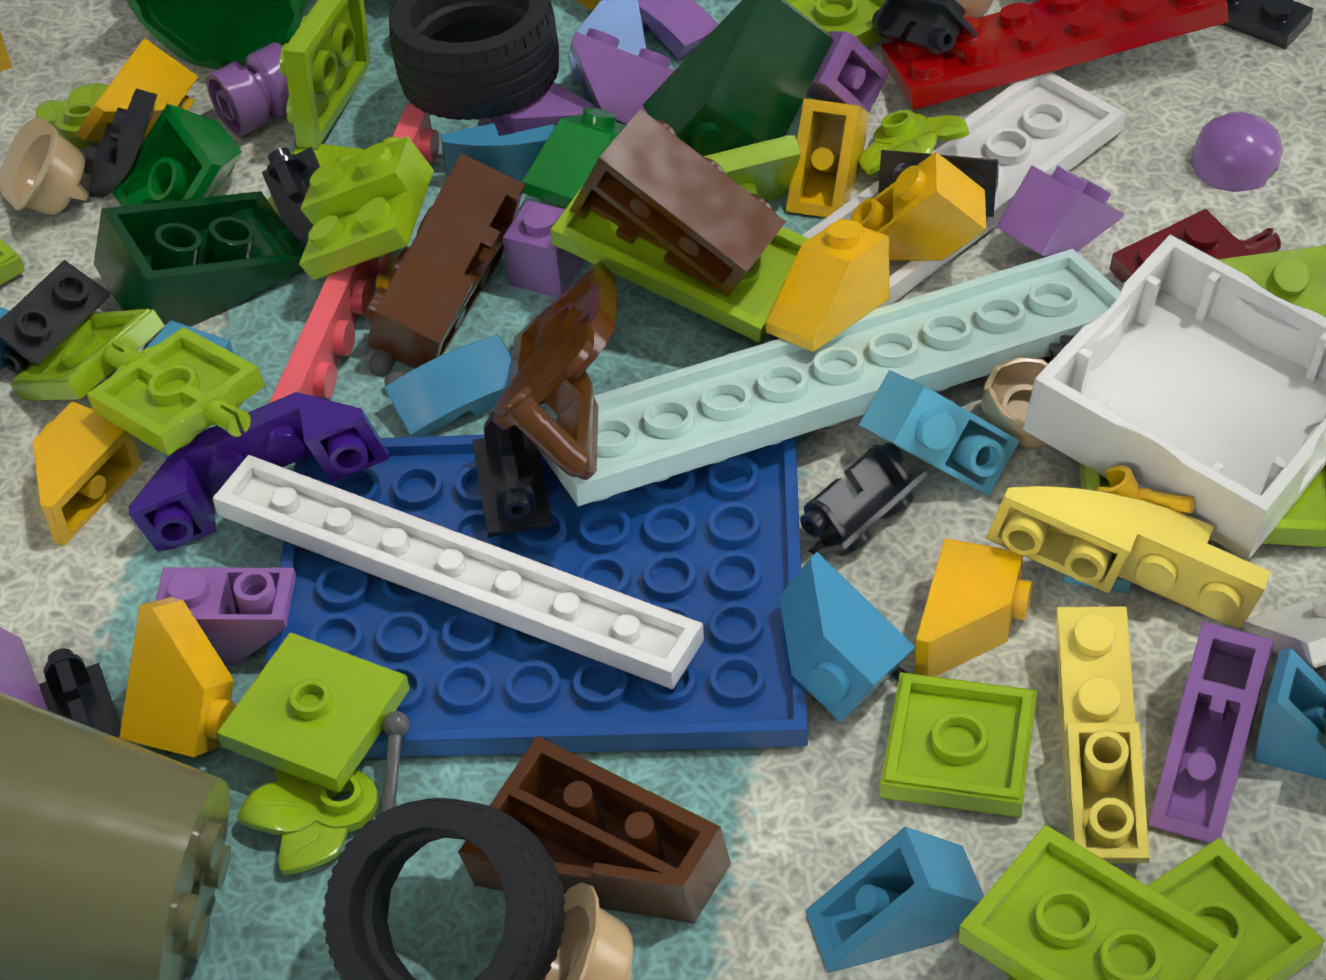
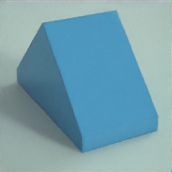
M1290 647L1279 651L1253 761L1326 780V682Z

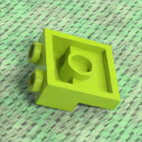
M408 136L404 138H386L381 143L368 147L361 155L356 157L351 155L340 156L335 161L322 165L313 173L310 178L309 189L301 206V211L314 226L308 234L309 240L299 263L312 280L408 246L434 172L433 168Z

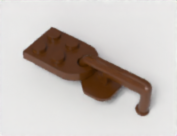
M601 261L514 337L509 385L497 400L493 422L501 430H506L516 425L561 470L571 477H578L582 480H588L597 471L599 411L594 397L592 381L585 370L601 353L616 328L617 277ZM546 403L558 415L557 423L540 407L541 405Z

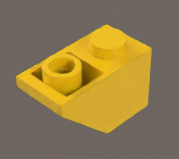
M934 152L917 166H910L905 169L893 184L877 196L862 201L851 214V220L859 222L865 228L889 236V261H943L986 230L985 190L939 153Z

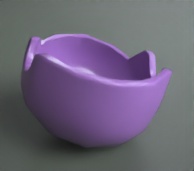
M1228 112L1225 115H1218L1202 127L1195 143L1191 163L1196 176L1210 186L1230 192H1241L1265 186L1270 174L1273 171H1278L1284 150L1278 130L1261 116L1245 112Z

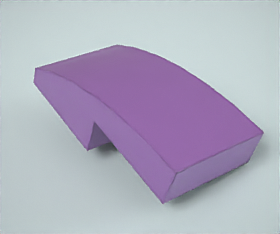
M638 0L643 33L652 30L677 59L692 53L719 25L693 0Z

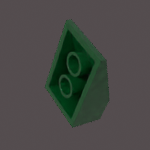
M741 0L643 103V107L652 118L668 124L675 131L679 139L702 157L784 137L834 39L829 32L785 0Z
M261 191L102 208L93 265L122 311L154 309L165 326L172 320L192 327L303 270L299 263L304 251L301 250L299 244Z

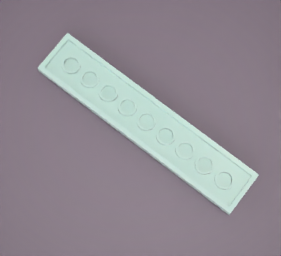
M1070 249L875 309L814 352L783 339H777L595 395L594 397L599 407L597 471L588 480L567 475L539 448L538 450L577 506L593 501H601L624 491L649 483L660 482L677 474L705 465L719 463L733 456L768 445L779 444L786 439L824 427L835 426L842 421L864 415L889 370L924 385L934 392H939L989 375L996 365H1002L1018 357L1033 359L1049 357L1050 343L1060 342L1061 335H1076L1085 325L1091 323L1107 311L1121 291L1074 249ZM552 409L546 410L545 412L557 423L558 415Z

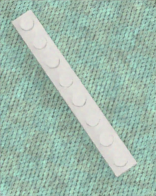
M251 455L245 458L213 497L218 516L670 689H674L704 641L703 623Z

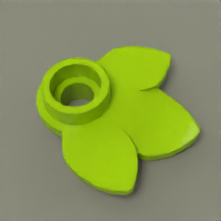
M102 83L81 85L71 91L68 100H46L39 104L36 108V116L47 120L57 129L59 135L76 148H88L91 141H84L76 133L109 85Z
M910 110L892 112L882 119L881 125L873 134L875 141L861 154L859 159L861 169L867 175L878 172L880 170L881 150L932 154L936 142L952 141L968 136L970 132L967 122L963 118L954 115L926 118L924 115L913 113Z
M274 768L277 782L266 783L254 790L238 811L237 819L241 825L274 835H282L279 851L280 872L283 875L296 874L326 864L337 857L345 844L348 833L363 828L373 818L378 809L379 796L374 781L368 775L358 770L354 771L341 792L337 793ZM352 793V796L347 800L339 802L332 800L338 795Z

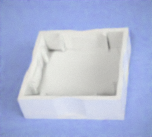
M1169 235L1123 284L1120 294L1111 307L1100 317L1085 325L1035 378L1023 430L1105 478V472L1108 468L1123 465L1131 469L1140 488L1195 497L1196 506L1192 514H1183L1213 525L1210 539L1248 561L1326 465V317L1273 295L1247 275Z

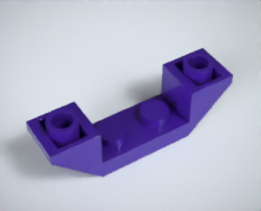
M295 392L249 411L248 414L251 418L250 426L245 433L240 430L242 435L239 437L230 435L227 431L216 425L202 431L188 445L177 449L169 455L128 506L129 516L157 552L175 549L217 531L213 497L248 455L280 467L288 466L314 455L331 483L389 460L388 449L361 408Z

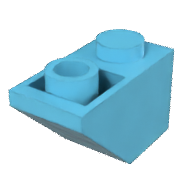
M891 370L886 374L859 423V426L988 496L991 494L1020 441L926 386Z

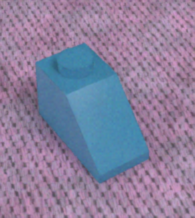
M818 552L809 558L779 596L791 675L840 723L885 683L916 648Z
M904 827L805 911L827 971L835 972L944 942L959 930L960 924L981 901L984 894L962 845Z

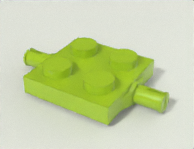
M182 327L161 343L146 348L143 351H134L120 341H112L113 347L108 344L103 350L104 362L109 366L115 367L117 370L109 379L87 393L94 412L167 456L191 443L195 436L212 425H217L234 437L241 436L240 430L244 433L248 430L251 418L248 412L238 408L245 400L265 387L258 366L185 327Z

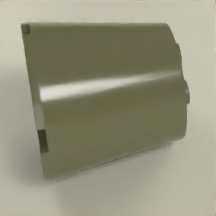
M0 692V980H184L191 959L198 960L204 950L210 926V916L207 914L215 889L222 887L230 863L231 846L225 845L229 819V788L227 782L217 776Z

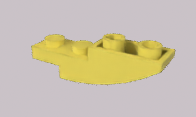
M1049 486L1008 487L985 538L1108 594L1117 577H1120L1202 613L1209 618L1239 628L1244 626L1243 621L1248 619L1263 594L1271 573L1269 570L1209 545L1208 541L1214 527L1211 524L1146 501L1078 488Z
M1127 606L1057 607L1055 617L1059 676L1057 705L1070 840L1108 863H1148L1150 855L1140 724L1135 722Z

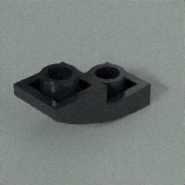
M136 88L128 109L118 107L113 123H108L101 142H90L85 156L84 174L91 175L89 197L104 198L121 183L129 172L150 123L158 94Z

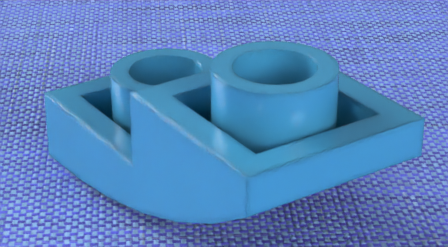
M490 123L442 134L440 139L447 178L462 153L522 182L555 126L550 124L499 136L495 124Z
M494 335L441 355L401 376L384 388L410 436H429L469 410L477 416L493 409L497 400L509 385L512 356L499 335Z

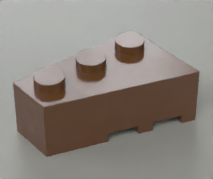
M641 108L600 155L569 210L584 219L592 211L619 226L616 230V236L630 244H633L640 237L667 252L664 256L665 263L726 296L732 293L786 223L785 220L774 213L772 207L763 198L747 192L729 178L718 163L710 158L702 157L679 139L675 131L668 124L652 118Z
M462 153L460 154L433 206L426 212L411 246H406L401 251L392 270L391 278L393 279L388 288L379 287L370 301L365 314V319L372 322L367 343L368 347L374 350L386 351L395 360L413 369L444 355L505 254L503 236L516 217L525 187L524 183Z
M536 736L489 805L516 819L528 828L547 849L546 853L554 861V866L560 875L558 878L563 886V895L570 887L580 882L594 887L599 898V908L695 923L731 865L721 826L539 736ZM465 841L458 853L474 886L503 891L499 873L484 852Z

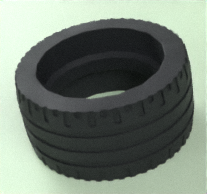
M396 0L390 10L389 36L396 74L407 100L409 99L411 104H414L417 109H421L424 113L427 112L440 118L444 117L455 120H481L482 118L488 119L494 116H502V114L512 113V111L519 110L536 101L538 97H541L545 91L550 89V86L553 85L554 80L557 78L559 71V43L551 0Z
M427 798L392 807L375 816L376 819L368 821L361 830H358L354 834V838L347 842L344 851L340 852L337 858L338 862L332 868V876L328 879V890L324 896L326 902L325 908H323V915H325L323 928L326 930L325 941L329 946L328 953L330 958H333V966L336 971H339L341 980H417L410 974L394 950L387 922L391 889L405 862L427 843L442 838L466 840L484 852L499 873L507 904L503 939L487 969L474 980H544L545 976L550 972L551 964L556 960L558 949L561 947V935L564 933L565 928L564 918H566V914L564 911L565 898L562 892L563 886L559 882L558 877L560 875L554 866V861L546 853L547 849L528 828L508 814L488 805L459 799Z

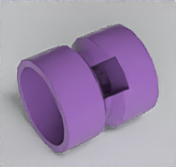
M273 42L249 54L243 67L234 61L206 76L208 94L220 120L238 138H242L266 126L269 123V114L278 119L287 115L289 90L287 77L283 76L280 72L279 59L283 46L279 43Z

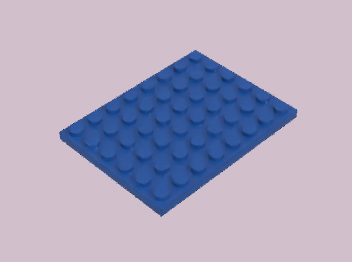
M484 435L381 438L388 449L389 460L331 483L314 455L295 462L294 472L703 623L704 641L674 689H670L284 541L280 568H294L296 579L286 628L269 641L266 664L291 632L407 675L410 690L396 709V711L406 714L410 722L408 732L402 736L400 757L525 754L536 736L570 752L808 746L806 689L791 675L779 596L801 570L796 437L581 506H577L539 451L553 527L488 537L472 442L474 439L485 438ZM384 730L381 731L364 758L386 757L388 735L385 734Z

